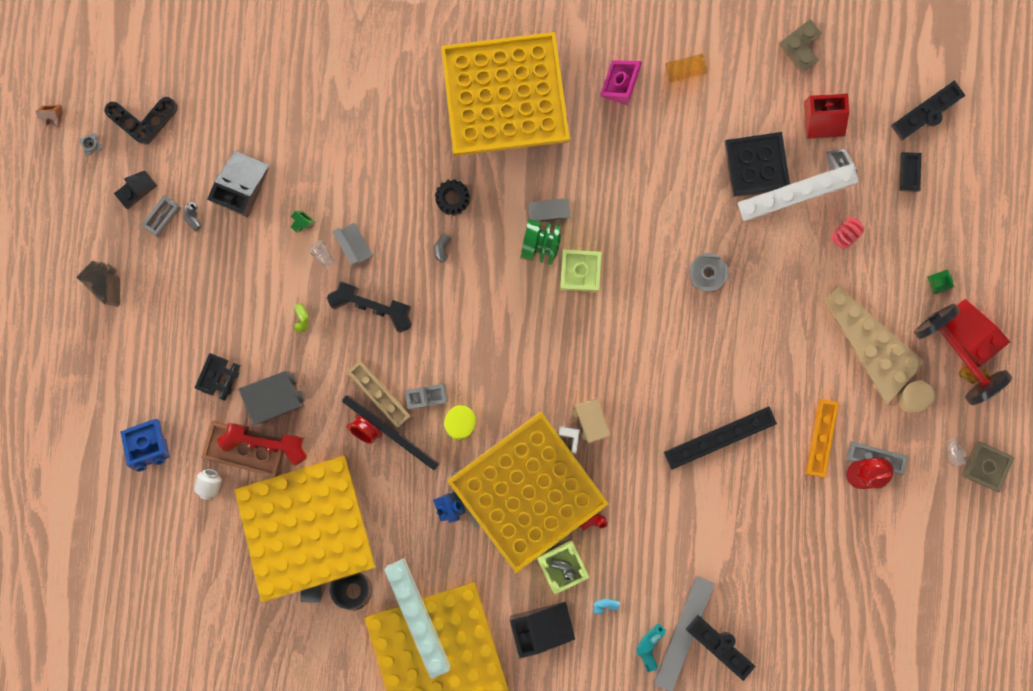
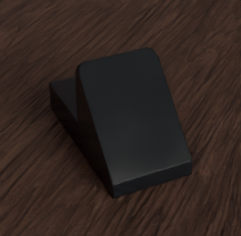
M144 170L124 179L126 184L117 190L114 195L126 209H129L158 185Z

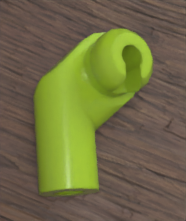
M297 304L294 306V310L299 317V323H295L294 328L297 333H301L308 329L309 316L303 305Z

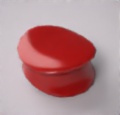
M356 415L355 421L346 425L352 435L367 444H373L376 438L382 437L381 431L360 415Z

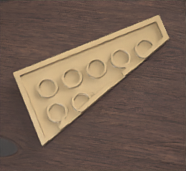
M836 286L824 302L835 321L841 327L845 338L851 344V348L865 372L870 376L884 404L888 405L925 361L845 291Z

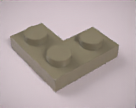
M811 19L779 43L801 73L805 72L819 60L808 47L810 43L822 34Z

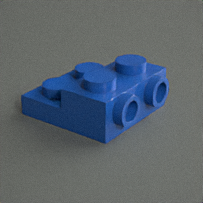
M157 418L120 431L126 463L132 470L137 472L144 471L148 465H161L165 463V459L170 458L167 440L163 438L161 424Z

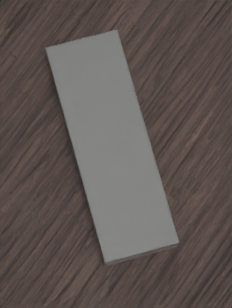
M850 441L846 460L856 462L864 459L884 458L892 464L894 473L904 475L908 456Z

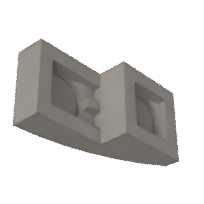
M568 198L528 203L529 218L532 220L543 222L571 217Z
M445 384L405 390L408 409L448 403Z

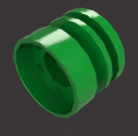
M528 219L520 259L533 261L536 253L540 254V263H543L544 255H548V264L552 265L559 250L561 240L560 225H556L554 233H551V223H548L545 231H542L541 221Z

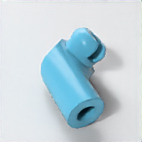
M610 599L596 601L593 604V612L601 615L604 608L618 611L620 601Z

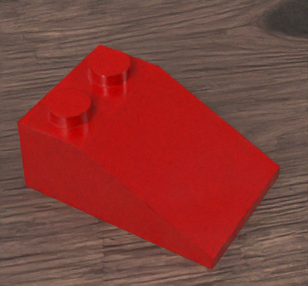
M964 299L957 304V307L960 309L959 314L945 326L976 366L981 367L1007 346L1010 341L991 320L968 300Z

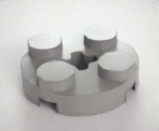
M705 253L694 259L689 268V277L694 287L704 292H712L726 282L728 267L718 255ZM707 267L714 273L709 278L703 273L707 270Z

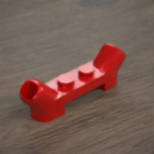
M228 423L227 431L217 438L219 447L226 452L244 442L250 448L258 449L259 446L266 447V451L270 452L283 450L291 464L295 466L307 458L302 448L304 438L283 434L282 441L248 434L249 426Z

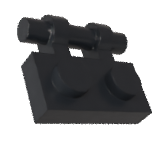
M209 353L194 388L211 396H214L217 389L221 391L219 399L226 401L228 394H231L233 390L231 387L235 378L237 379L239 376L238 371L241 365L233 363L232 368L228 369L226 366L229 360ZM223 373L228 375L224 385L219 384Z

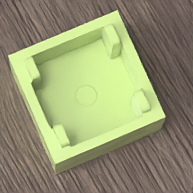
M562 250L560 290L598 292L600 287L601 252Z
M572 539L537 557L554 595L590 578ZM552 558L571 563L576 574L572 582L564 580L560 569L551 568Z

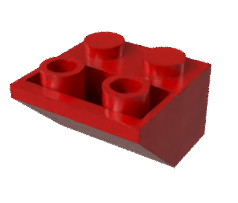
M848 93L809 96L804 101L806 138L845 137L850 113Z

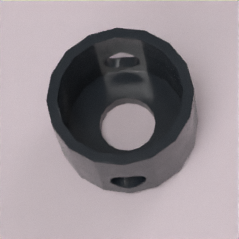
M362 573L332 581L330 585L331 599L342 609L352 611L362 609L372 597V584L368 577ZM353 583L358 584L361 589L360 595L354 599L349 598L346 592L348 586Z

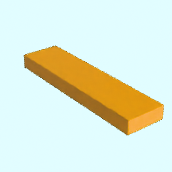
M824 399L818 400L805 474L826 478L839 402Z

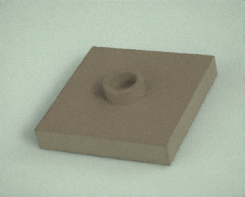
M976 441L962 476L995 492H1000L1015 457L980 441Z

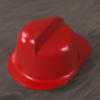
M864 459L853 462L847 469L846 477L848 482L858 489L882 488L891 481L894 469L887 459Z

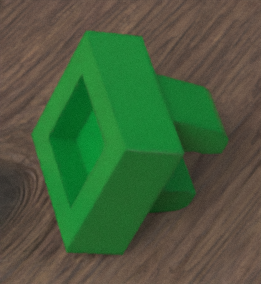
M297 210L291 215V218L295 221L290 228L295 232H301L303 229L312 228L316 222L302 210Z
M948 269L927 276L934 294L954 288V281Z

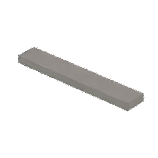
M698 576L695 577L653 684L667 691H673L694 638L685 629L697 615L702 618L715 585L713 582Z

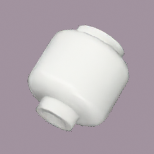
M203 470L196 477L194 491L200 498L209 500L211 497L219 494L222 478L218 475L217 471Z

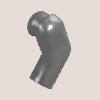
M189 202L185 206L183 217L194 231H198L202 225L196 219L197 205L194 202Z
M445 233L434 245V257L441 263L448 259V255L445 254V246L451 241V238Z
M552 558L551 568L560 569L564 580L572 582L576 574L571 563Z

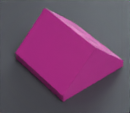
M612 60L600 96L628 106L642 62Z

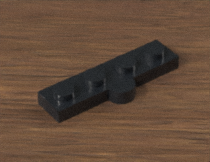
M954 80L893 123L891 127L902 141L925 124L931 127L940 124L943 119L941 113L966 95Z
M699 615L685 629L741 680L744 681L756 667L734 647L736 640L731 633L723 632L719 634Z

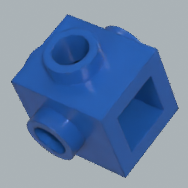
M455 492L445 494L433 500L441 522L446 520L449 523L460 520V515L466 513L464 503Z

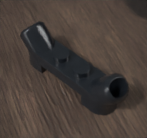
M341 281L337 290L327 295L328 303L332 309H337L353 302L356 303V308L366 311V308L374 310L373 314L384 317V314L389 315L396 331L399 333L410 329L412 326L408 316L411 306L392 300L390 307L358 296L359 288Z

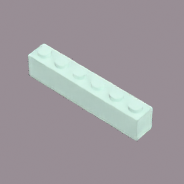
M405 558L387 565L384 568L430 678L432 679L448 672L451 665Z

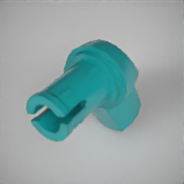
M660 624L650 629L636 647V654L642 658L647 672L658 669L652 652L655 645L666 633V629Z

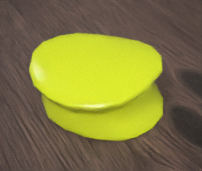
M466 406L453 407L449 410L444 420L447 434L456 440L467 438L473 432L476 425V417L473 411Z

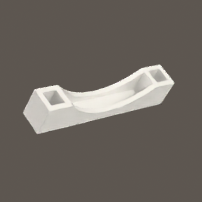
M852 163L740 201L738 206L743 221L747 222L788 206L858 185L859 181Z

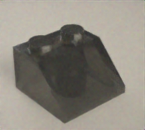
M92 260L76 278L103 304L115 307L120 305V277L116 274L117 270L109 263L106 265L102 261Z

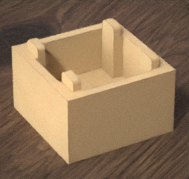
M598 398L573 405L574 410H572V414L578 418L582 432H579L582 440L590 443L610 436Z

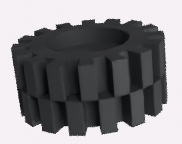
M455 179L453 181L446 180L445 183L442 182L440 184V187H437L435 201L438 208L446 213V215L456 216V214H461L469 206V191L461 181L458 182ZM449 191L458 192L460 195L459 202L454 205L448 204L445 200L446 194Z

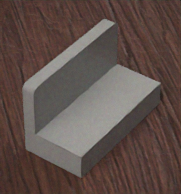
M355 223L342 230L337 228L332 231L353 267L373 256Z

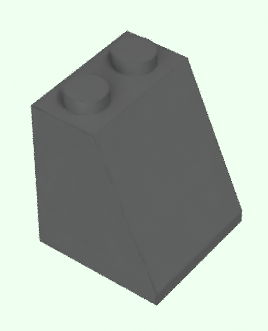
M284 371L238 389L253 425L266 423L304 406L303 402L305 399L302 392L296 388L297 379L293 373Z

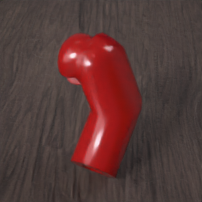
M595 514L583 523L580 528L585 531L592 525L604 529L607 527L608 522L603 515Z

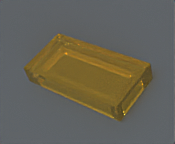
M703 54L665 64L670 83L707 73Z

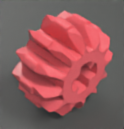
M855 217L847 218L834 230L831 239L841 249L848 248L861 237L865 227Z

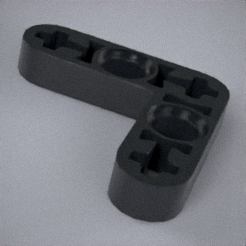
M163 97L141 122L117 102L106 104L104 112L108 118L137 142L146 145L156 137L173 117L178 106L172 98ZM166 103L170 104V110L164 106ZM115 108L122 116L119 118L111 109ZM160 110L161 112H163L165 114V117L158 113V111ZM159 116L160 123L153 126L151 124L152 117ZM128 118L133 119V125L130 128L124 126V122ZM137 128L145 133L147 136L145 139L141 138V135L136 132Z

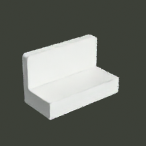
M558 426V435L572 437L570 451L576 453L579 430Z

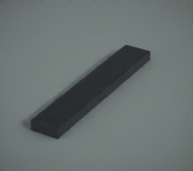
M346 395L342 401L345 405L373 424L432 470L437 469L440 464L352 397Z
M768 406L666 450L664 454L671 470L772 427L777 422Z

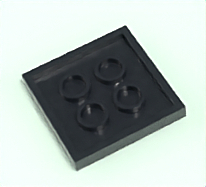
M782 132L724 141L733 197L766 193L790 185Z

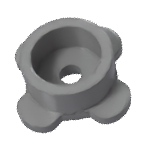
M92 133L81 138L80 144L85 149L84 153L86 155H92L93 152L102 150V144L98 141V135Z

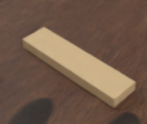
M359 360L346 372L396 429L412 417L362 360Z

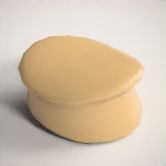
M924 381L909 383L898 393L897 402L899 407L908 413L926 411L934 402V390L931 385Z

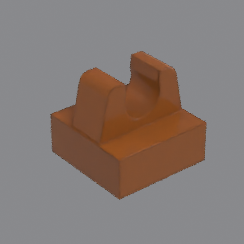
M42 105L36 110L37 119L41 118L44 126L50 124L49 118L57 126L61 122L60 114L63 111L61 105Z

